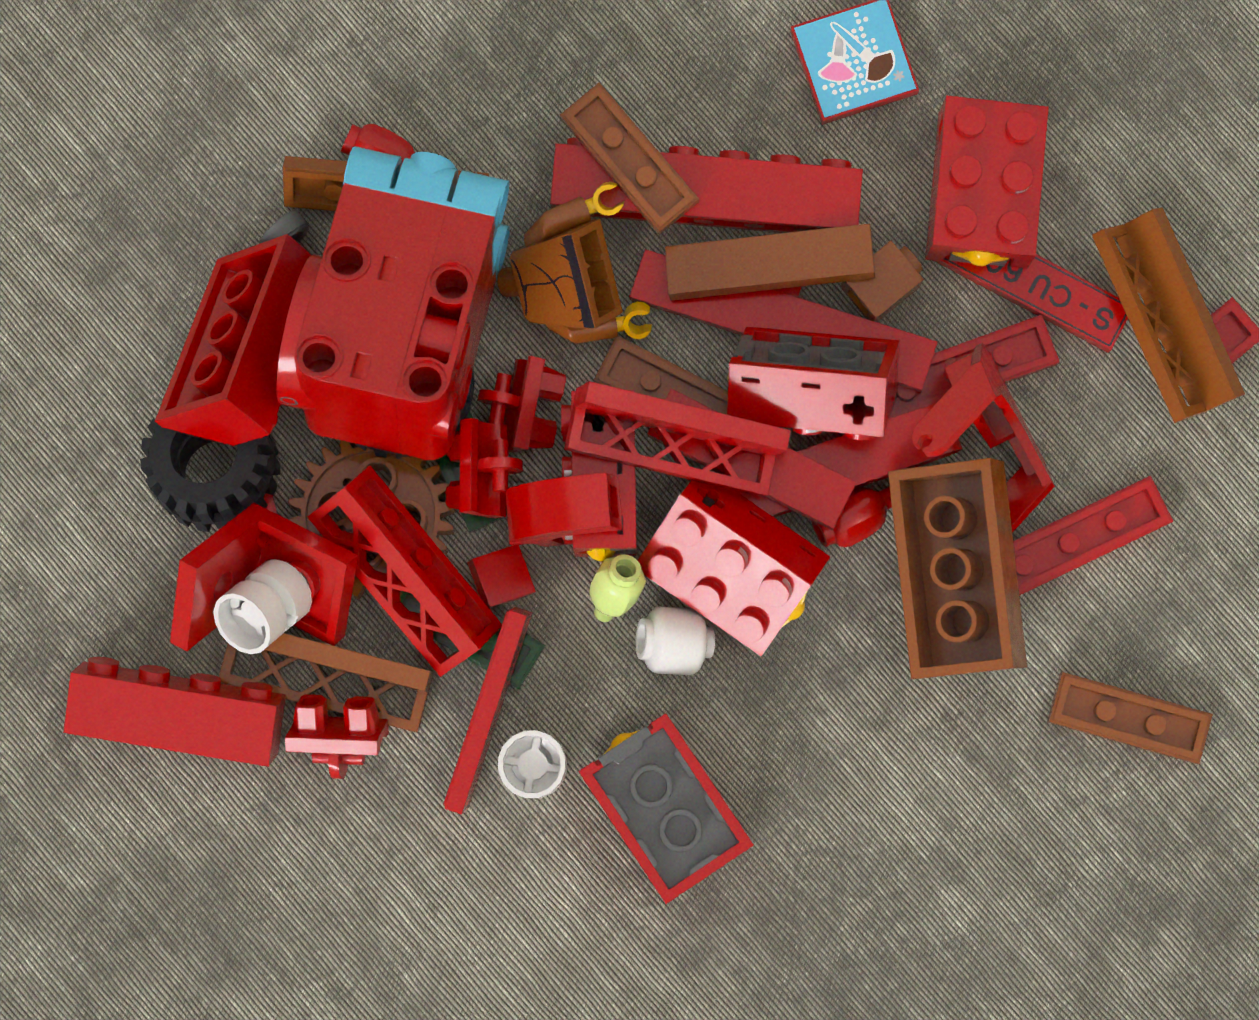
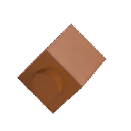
M892 240L873 254L876 278L846 281L840 285V288L866 319L878 322L917 291L924 280L919 274L923 267L916 256L906 246L898 249Z

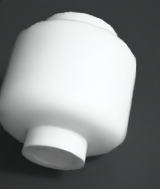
M655 607L649 612L647 618L640 619L635 640L636 654L638 659L645 660L647 668L654 673L693 675L700 670L705 658L713 656L715 649L714 629L706 627L704 617L692 608Z

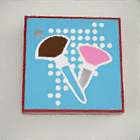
M872 0L791 26L790 32L822 125L918 94L919 88L889 0Z

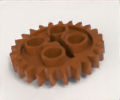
M340 440L342 453L335 456L329 449L323 447L321 450L326 463L321 467L307 461L306 466L313 476L310 481L295 479L294 481L296 487L304 493L303 498L288 499L289 506L301 512V516L293 517L289 520L323 537L307 516L341 490L346 480H352L369 465L375 471L383 470L391 475V482L388 486L408 511H413L421 516L420 526L444 554H447L449 551L447 546L439 540V535H452L455 529L453 525L442 521V518L456 512L455 509L448 508L446 502L439 501L446 497V487L449 484H433L442 472L438 465L424 470L423 467L427 460L417 457L410 458L409 456L396 459V455L387 453V458L375 456L372 449L367 448L366 451L359 447L352 449L349 442ZM347 515L342 520L335 522L342 531L353 533V522ZM377 553V556L369 564L375 571L387 573V563ZM355 575L352 592L354 598L360 600L366 587Z

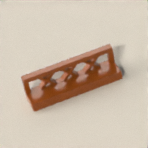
M1163 207L1152 209L1125 224L1104 228L1092 234L1173 422L1177 423L1204 414L1245 395ZM1115 240H1117L1118 245H1119V247H1120V249H1121V251H1122V254H1123L1124 258L1121 256V254H1120V252H1119V250H1118V247H1117V245H1116V243H1115ZM1138 293H1140V295H1141V297H1142V299H1143V301H1144L1145 306L1142 304ZM1158 339L1161 340L1162 345H1163V347H1164L1166 353L1162 350V347H1161V345H1160ZM1179 386L1182 388L1189 406H1187Z
M283 633L261 652L270 669L253 679L232 675L239 650L229 643L227 644L219 673L222 683L241 687L244 682L264 683L261 681L274 674L281 687L271 685L273 687L272 692L286 694V699L298 702L302 695H311L324 687L330 699H327L328 710L344 714L343 706L345 703H341L329 683L346 673H352L360 676L370 694L365 697H373L375 699V703L380 710L378 712L380 719H388L389 726L416 733L419 732L434 675L429 670ZM269 652L288 658L275 664ZM297 660L309 662L320 680L302 692L291 690L280 670ZM319 665L337 669L338 671L325 677ZM368 678L387 682V684L375 690ZM397 685L417 690L410 720L389 715L379 696Z

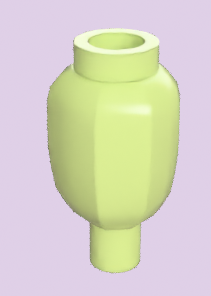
M622 554L606 558L596 572L590 585L589 594L595 605L594 615L599 621L609 622L613 617L622 616L637 602L642 593L646 580L640 563L634 557Z

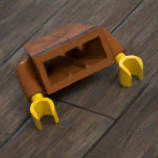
M614 182L601 184L595 191L594 196L585 201L582 197H578L546 210L525 232L524 245L511 252L510 262L512 267L502 268L498 274L497 282L500 293L507 298L519 297L524 317L530 323L545 324L550 331L576 344L617 338L618 332L623 331L633 339H643L652 330V324L639 326L630 321L633 316H643L650 313V306L644 302L631 303L627 306L624 316L616 317L623 313L601 221L600 219L591 220L590 215L596 212L607 216L614 215L624 205V202H621L614 207H606L600 200L601 192L615 188L618 185Z

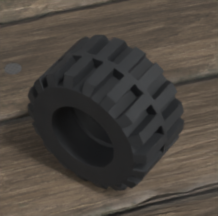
M154 418L147 427L153 436L152 438H143L141 450L147 457L140 459L141 470L147 476L145 481L150 490L170 515L173 514L179 523L187 527L193 523L198 531L210 532L212 524H215L218 529L222 528L253 503L264 508L268 506L263 497L266 493L270 495L275 494L278 485L273 476L280 475L281 464L276 457L279 452L271 435L238 444L235 461L227 473L211 482L196 483L186 479L188 461L200 447L215 441L162 428L155 422Z

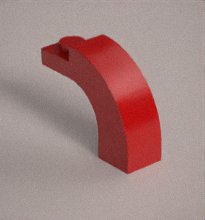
M609 473L540 480L517 485L505 491L510 545L536 544L544 547L564 545L563 537L622 530L619 480L617 476Z

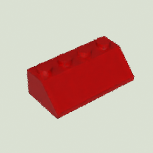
M289 234L217 259L155 419V422L162 428L235 446L268 436L276 426L278 421L277 413L281 405L277 400L276 383L282 337L297 281L307 259L311 256Z

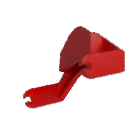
M981 343L974 348L973 353L959 360L950 358L945 361V370L952 387L915 426L912 433V441L917 449H921L922 443L925 440L932 439L931 444L923 448V452L927 457L939 456L946 452L972 423H974L990 449L1009 441L1022 465L1007 482L1013 533L1050 493L1055 485L1045 461L993 358L985 345Z

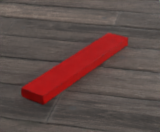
M647 249L644 251L629 295L631 301L644 302L650 307L741 336L746 326L900 340L897 385L916 390L917 392H922L938 343L935 340L773 289L670 300L668 295L666 255Z

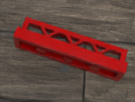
M589 381L576 388L564 450L766 497L769 493L775 456L787 451L791 430ZM585 413L604 416L615 436L602 445L580 440ZM618 420L633 424L624 430ZM641 426L654 428L665 448L652 457L640 455L627 435ZM668 432L683 436L674 442ZM691 438L703 440L715 460L701 469L690 467L678 449L680 445ZM620 441L625 451L611 448L610 446ZM718 444L732 447V449L723 453ZM741 450L761 454L756 482L740 479L727 459ZM669 453L675 463L661 460L660 458ZM719 465L724 474L711 472L710 470Z
M370 465L307 516L325 539L358 555L356 577L440 677L480 650L502 627V623ZM339 506L353 522V533L342 531L328 513ZM366 550L378 553L387 563V573L373 569L367 561ZM400 591L413 594L420 603V613L409 611L400 601ZM433 631L446 634L458 650L447 657L433 641Z

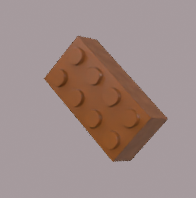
M984 458L888 471L911 679L1027 668L1004 461Z

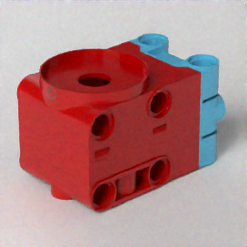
M354 146L347 161L342 191L323 256L312 254L307 259L293 293L278 362L276 391L279 404L303 409L308 428L314 434L321 437L338 439L423 460H436L448 453L453 444L461 410L464 409L468 397L473 365L498 271L501 270L506 255L510 226L501 223L508 199L509 180L464 170L461 171L458 178V169H456L455 165L449 159L435 153L416 152L410 158H405L402 163L401 156Z

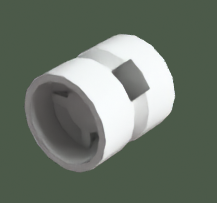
M276 559L265 561L245 578V581L236 584L216 601L213 611L215 624L223 638L237 650L248 654L261 653L279 638L284 631L291 628L310 611L312 604L311 590L306 579L292 565Z
M538 730L523 731L513 735L503 745L498 757V772L503 784L512 793L524 798H543L554 793L563 783L567 773V757L562 746L551 735Z

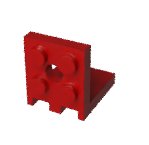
M253 503L179 560L170 643L185 651L190 650L217 628L213 612L216 601L236 584L245 581V578L265 561L276 559L287 562L305 576L310 586L312 596L310 611L296 622L294 626L335 646L346 634L358 555Z

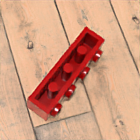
M90 657L88 662L83 661L70 673L63 733L267 767L270 766L278 755L286 694L272 692L273 687L271 685L260 682H244L241 687L221 684L222 679L220 677L203 673L192 674L190 679L171 676L170 669L156 665H143L139 667V670L119 667L120 662L118 660L108 657Z

